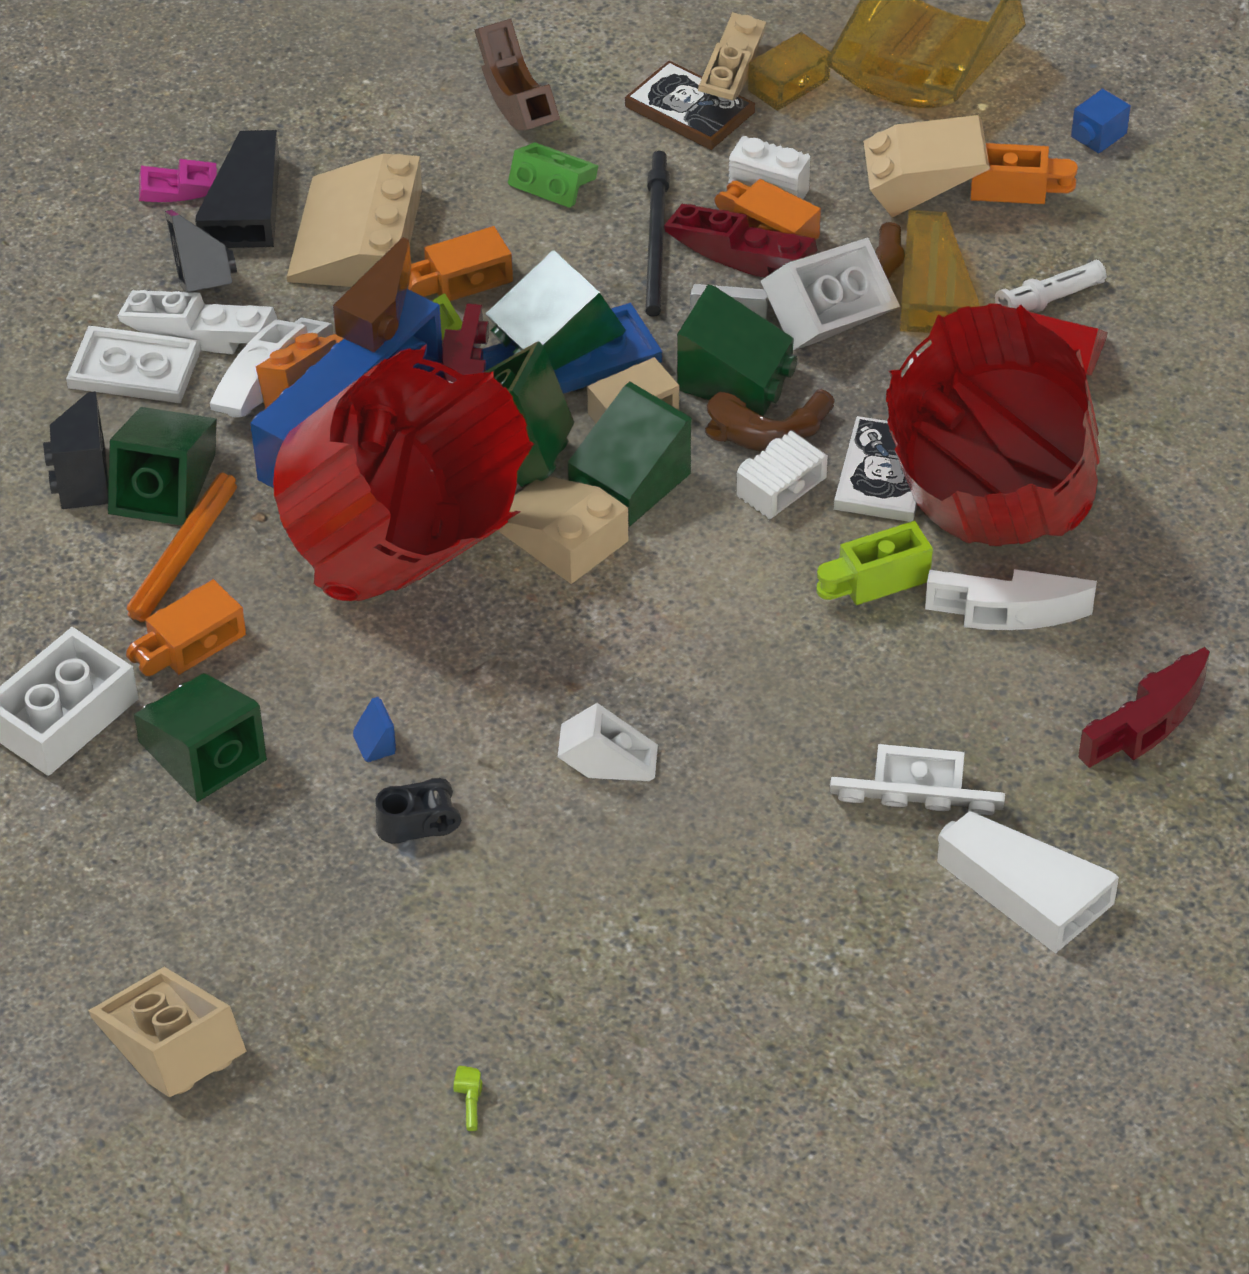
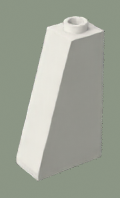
M969 811L957 822H949L938 836L937 862L1055 954L1115 904L1119 877L1113 872Z

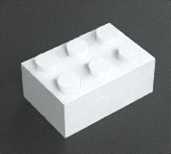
M71 627L0 686V743L47 776L51 775L138 700L133 666L74 627Z

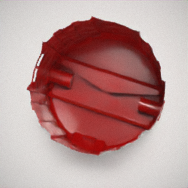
M989 303L986 306L958 308L957 311L944 317L938 314L930 335L911 352L899 370H888L891 382L889 389L886 391V403L889 414L887 422L896 446L894 449L915 502L929 519L941 529L969 544L973 542L989 544V546L1024 544L1043 535L1063 536L1068 531L1074 530L1085 519L1092 508L1098 483L1096 470L1097 465L1100 463V447L1097 438L1099 432L1080 349L1073 350L1055 332L1039 324L1022 305L1017 308H1011L1001 304ZM931 340L932 344L917 357L916 352ZM913 358V363L909 366L906 373L902 377L901 372L903 371L909 360Z
M426 345L419 350L406 349L398 352L390 359L382 360L289 431L280 447L275 463L273 479L274 499L277 503L282 525L294 547L315 570L313 584L323 589L327 596L341 601H362L382 595L389 590L397 591L406 588L507 524L509 519L521 512L509 511L515 496L517 471L534 443L529 441L526 430L527 424L523 414H520L512 400V395L506 387L503 388L493 377L494 371L462 375L450 367L423 359ZM419 363L434 367L435 369L428 372L413 368V366ZM441 370L457 380L450 383L435 374Z

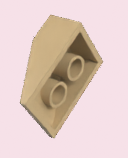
M979 115L896 124L882 132L875 133L872 137L863 141L870 191L892 218L990 169L982 119Z
M549 476L543 481L536 479L514 496L509 512H521L509 519L507 524L497 530L570 584H573L628 542V507L599 487Z
M162 967L88 1010L93 1021L146 1082L168 1097L190 1090L195 1082L212 1072L225 1069L232 1063V1060L247 1052L231 1007L166 967Z

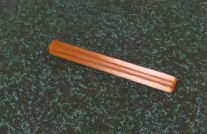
M222 472L215 477L128 603L129 618L145 622V619L151 615L236 491V478L233 475H227Z

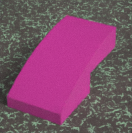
M180 159L178 170L141 166L139 173V201L177 202L205 197L217 176L216 163Z

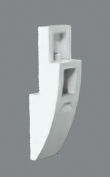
M132 290L117 315L120 322L142 333L200 340L202 351L234 354L239 343H249L263 328L277 319L273 307L204 304L200 293L146 290Z
M302 317L294 323L275 319L244 347L230 365L210 401L211 410L227 413L231 417H243L250 414L252 409L264 402L256 366L270 358L272 352L285 349L293 344L295 338L302 334L316 333L318 337L324 338L333 335L332 323Z
M1014 569L1012 581L929 570L925 609L965 615L964 627L1022 630L1049 627L1092 615L1097 581Z

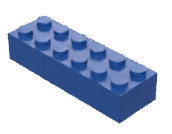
M407 289L399 326L392 339L386 340L375 352L343 339L341 342L336 343L320 361L310 366L305 374L291 387L283 390L271 405L264 411L259 412L253 421L250 422L257 480L273 488L277 455L289 431L382 360L390 359L400 351L406 349L419 350L426 345L423 359L442 364L443 347L440 305ZM419 363L413 366V368L428 372L435 369L434 367Z

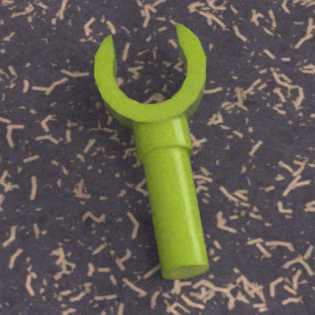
M459 1065L455 1073L453 1089L454 1092L467 1094L465 1099L466 1130L476 1131L478 1129L477 1102L478 1096L481 1095L483 1089L481 1073L477 1068Z

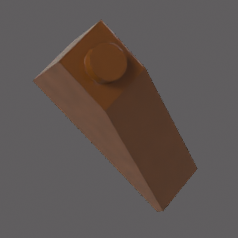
M402 237L333 305L335 333L337 336L372 352H375L386 340L393 338L399 326L411 273L409 239Z

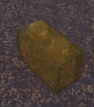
M799 32L749 62L748 91L776 111H779L830 80L831 52L803 32Z

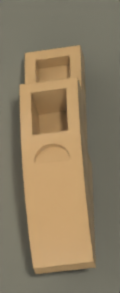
M732 12L720 43H717L700 81L698 91L732 101L739 96L754 65L755 55L764 35L766 21Z

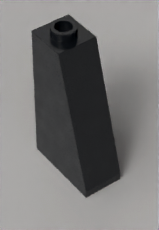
M277 130L239 131L196 214V226L224 244L225 247H274L280 159Z

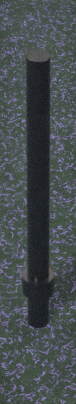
M655 151L653 153L652 170L649 171L647 188L651 195L645 312L651 317L658 316L661 312L665 192L668 191L670 174L666 170L667 154L663 151Z

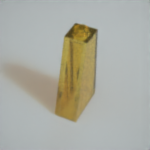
M909 210L900 331L930 333L938 314L944 317L957 311L958 308L966 306L977 307L979 306V301L947 213Z

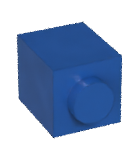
M1101 89L1074 109L1071 137L1098 154L1127 134L1131 105L1110 92Z

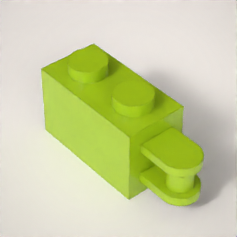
M916 521L840 544L839 558L825 562L818 567L817 578L819 581L816 592L819 597L825 600H833L849 595L854 604L859 605L927 583L929 570H931L933 548Z

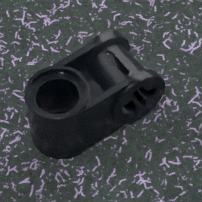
M432 778L424 782L403 786H390L381 790L375 798L376 833L379 838L391 844H398L424 837L444 836L455 831L460 826L462 820L459 811L453 807L451 802L453 790L450 782L442 778ZM434 791L438 792L437 798H435ZM439 816L441 819V823L437 822Z

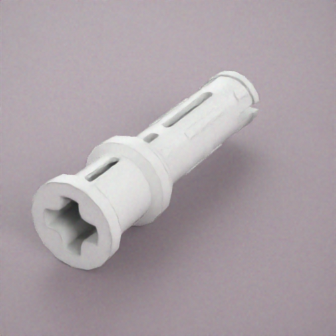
M1093 260L1090 263L1041 281L1033 278L1028 279L1018 288L1010 291L1006 288L997 291L995 294V304L1011 308H1017L1022 305L1027 311L1037 313L1043 311L1047 304L1053 300L1104 283V279L1107 277L1106 270L1099 260Z

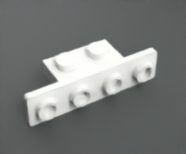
M878 744L875 781L831 777L830 793L837 794L840 801L850 803L864 802V797L882 799L881 803L883 805L892 807H905L908 801L925 803L926 809L935 811L951 810V805L968 807V812L971 811L978 815H993L995 810H1003L1005 793L961 789L965 752Z

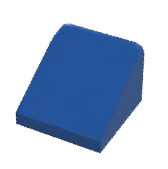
M379 697L371 699L353 730V737L366 762L393 755L396 751L394 725L382 699H379Z

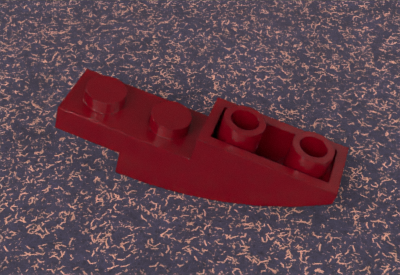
M682 203L664 225L665 232L695 252L717 263L766 278L786 263L808 257L818 251L815 238L749 227L746 214Z
M466 304L461 330L445 329L443 365L452 368L462 375L484 373L486 371V360H483V348L480 347L481 344L487 345L489 321H483L482 305ZM443 371L445 380L450 382L457 380Z
M1203 647L1190 655L1180 656L1173 664L1157 673L1151 672L1138 683L1136 701H1128L1118 711L1101 720L1095 719L1082 730L1078 755L1081 761L1090 768L1121 750L1132 760H1135L1163 741L1183 721L1200 695L1206 677L1210 651Z

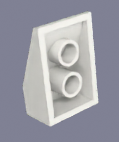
M869 238L786 263L761 280V284L783 331L794 338L793 350L825 340L900 307Z

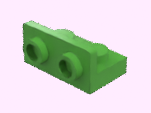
M534 142L514 150L508 184L560 205L572 207L576 203L579 187L596 179L599 165Z

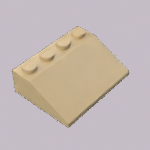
M380 154L313 176L287 274V282L352 287L402 237L409 239L410 243L422 193L420 156Z

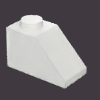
M595 703L561 724L558 758L588 778L650 781L655 778L658 744L600 704Z

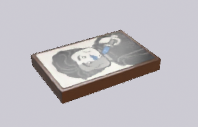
M670 60L625 97L626 108L709 150L714 149L755 113V103L740 95L732 101L698 91L702 76Z

